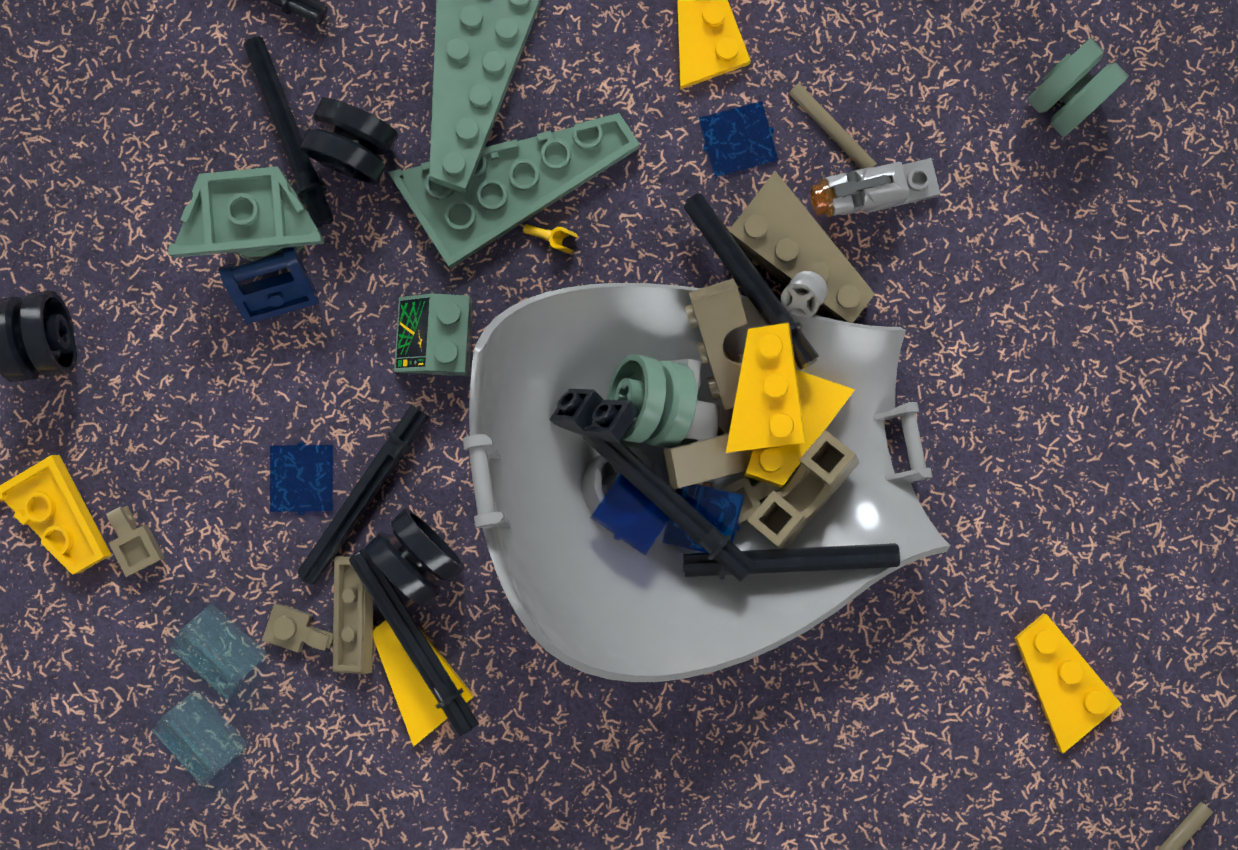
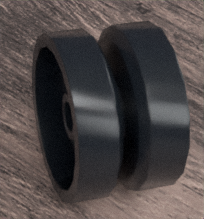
M322 97L313 114V119L322 129H308L299 149L311 159L337 173L368 184H378L386 166L376 154L384 155L391 153L398 139V132L386 122L360 108L339 100Z
M55 291L31 293L24 299L21 297L0 299V374L2 377L12 383L34 380L40 374L47 377L71 373L76 365L77 348L72 318L63 299Z
M404 508L391 521L392 530L397 539L390 534L379 533L365 548L372 561L399 590L418 605L426 607L441 593L435 577L450 583L465 569V566L450 546L423 519L408 508Z

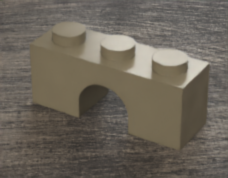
M733 278L689 292L692 304L685 306L691 329L699 327L703 338L702 341L696 342L702 365L710 363L714 376L707 378L713 400L721 398L725 410L734 408L743 354L729 353L723 348V341L731 330L748 324L738 287Z
M827 430L822 432L799 459L801 462L800 467L792 479L780 491L775 492L773 490L747 520L779 549L788 548L859 464L857 455Z

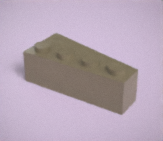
M776 171L773 172L729 229V232L744 253L786 286L790 284V281L797 273L802 271H812L819 274L827 284L828 294L818 310L830 319L853 323L875 295Z

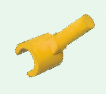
M528 224L523 228V233L545 239V241L550 242L553 248L569 254L574 251L562 245L563 239L569 235L578 238L576 233L566 228L557 227L553 230H545Z

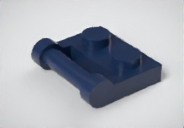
M297 247L283 248V253L235 267L233 264L219 267L221 280L246 325L319 304L316 289L302 263ZM284 268L290 270V272L242 285L240 282Z

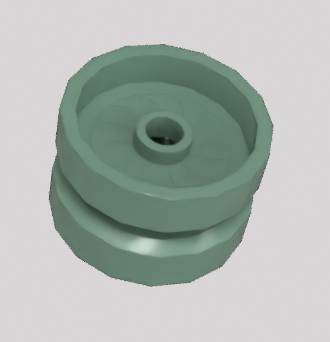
M1092 38L1088 39L1074 54L1070 55L1068 53L1043 77L1042 80L1044 82L1026 99L1038 113L1047 112L1060 99L1065 103L1051 117L1050 125L1063 138L1129 77L1116 62L1107 64L1094 77L1089 73L1104 55V50Z
M630 354L622 359L610 382L607 400H630L639 412L621 440L637 443L645 441L646 444L671 448L681 443L689 432L697 405V383L693 371L686 364L664 360L659 362L656 358Z

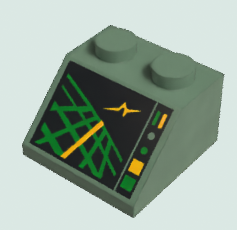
M430 293L399 297L394 372L470 376L474 301L470 295Z

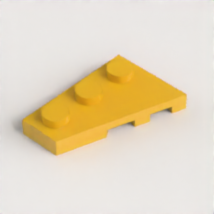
M677 0L680 90L750 64V57L728 0Z
M790 323L748 329L726 453L805 443L806 438Z
M796 370L806 442L753 449L744 476L782 488L801 463L799 459L828 427L855 389Z
M51 455L0 485V501H4L15 512L13 516L22 525H28L41 538V544L72 575L81 573L111 556L60 455Z
M1043 613L1014 637L1040 699L1045 717L1055 737L1054 740L1058 750L1062 754L1122 705L1047 614Z
M385 620L373 630V639L414 747L448 718L442 708H436L437 700ZM423 633L457 689H463L464 692L461 695L467 703L474 697L473 693Z

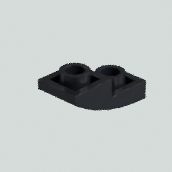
M569 389L559 399L557 409L549 420L554 425L586 437L619 443L639 410L630 400H605L595 389Z

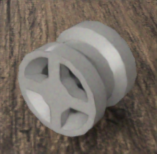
M802 271L797 273L790 281V284L783 290L781 304L790 316L796 319H808L818 311L820 305L825 301L828 294L827 284L815 272Z

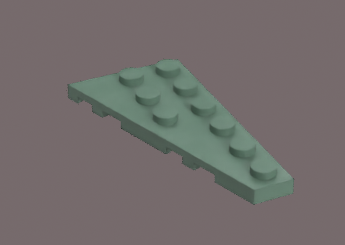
M436 0L429 171L431 182L467 194L542 0Z
M620 113L578 123L571 128L555 132L550 130L520 141L515 139L485 147L467 194L431 182L429 177L430 161L421 163V166L406 170L398 169L388 173L451 269L638 150L640 144Z

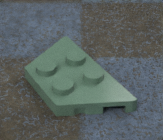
M278 166L202 173L198 175L192 190V200L186 205L180 219L183 224L175 244H170L168 253L173 258L307 246L324 244V238L283 171Z

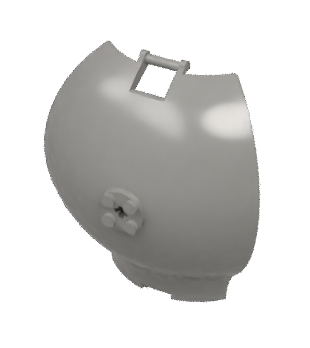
M651 283L581 285L549 291L527 298L496 316L484 329L474 348L469 399L470 436L463 438L464 450L469 452L478 514L474 516L475 528L483 529L488 550L502 588L529 634L548 653L561 662L590 675L625 682H662L685 679L715 672L773 650L827 619L871 585L893 571L916 560L947 552L950 544L941 536L926 515L911 485V482L933 478L931 468H926L916 419V413L919 412L918 403L908 402L895 407L897 367L906 332L905 329L901 327L855 324L815 314L808 319L792 317L795 323L800 322L802 324V333L819 355L817 361L807 366L804 370H800L795 364L796 370L855 389L825 430L857 455L859 464L787 549L896 543L900 548V566L748 574L740 582L733 575H725L723 580H720L719 576L685 577L683 572V554L708 552L702 548L664 540L669 517L583 439L582 435L554 425L549 420L557 409L559 399L569 389H595L603 399L607 400L613 374L622 359L630 354L656 358L659 362L661 360L680 359L701 361L696 342L702 341L703 338L699 327L691 329L685 306L692 304L689 292L701 288ZM740 295L748 324L731 330L723 341V348L732 354H744L748 329L768 326L749 298ZM701 361V385L698 390L697 400L720 405L718 426L724 431V434H728L734 408L725 410L721 398L713 400L707 378L714 376L710 363L702 365ZM900 417L911 470L895 474L888 450L884 420ZM620 440L670 485L663 450L667 449L666 447L646 444L645 441L637 443ZM799 464L798 467L795 469V471L792 473V475L789 477V479L786 481V483L783 485V487H784V486L792 479V477L795 475V473L797 472V470H798L799 467H800V464ZM745 471L716 478L713 483L701 482L690 485L686 500L695 508L700 486L705 487L699 508V513L703 515L705 501L708 496L746 477L744 476ZM747 477L748 480H749V482H750V484H751V486H754V485H756V484L762 482V481H759V480H756V479ZM683 487L673 488L678 494H682ZM709 503L705 516L709 517L706 518L708 521L715 523L714 520L718 521L721 511L716 505ZM748 521L733 528L730 541L741 551L779 549Z

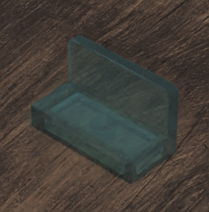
M209 605L178 632L170 648L226 699L239 688L245 676L267 654L263 648L214 605Z
M195 690L163 715L152 730L202 787L206 786L224 766L247 747V742L198 690Z

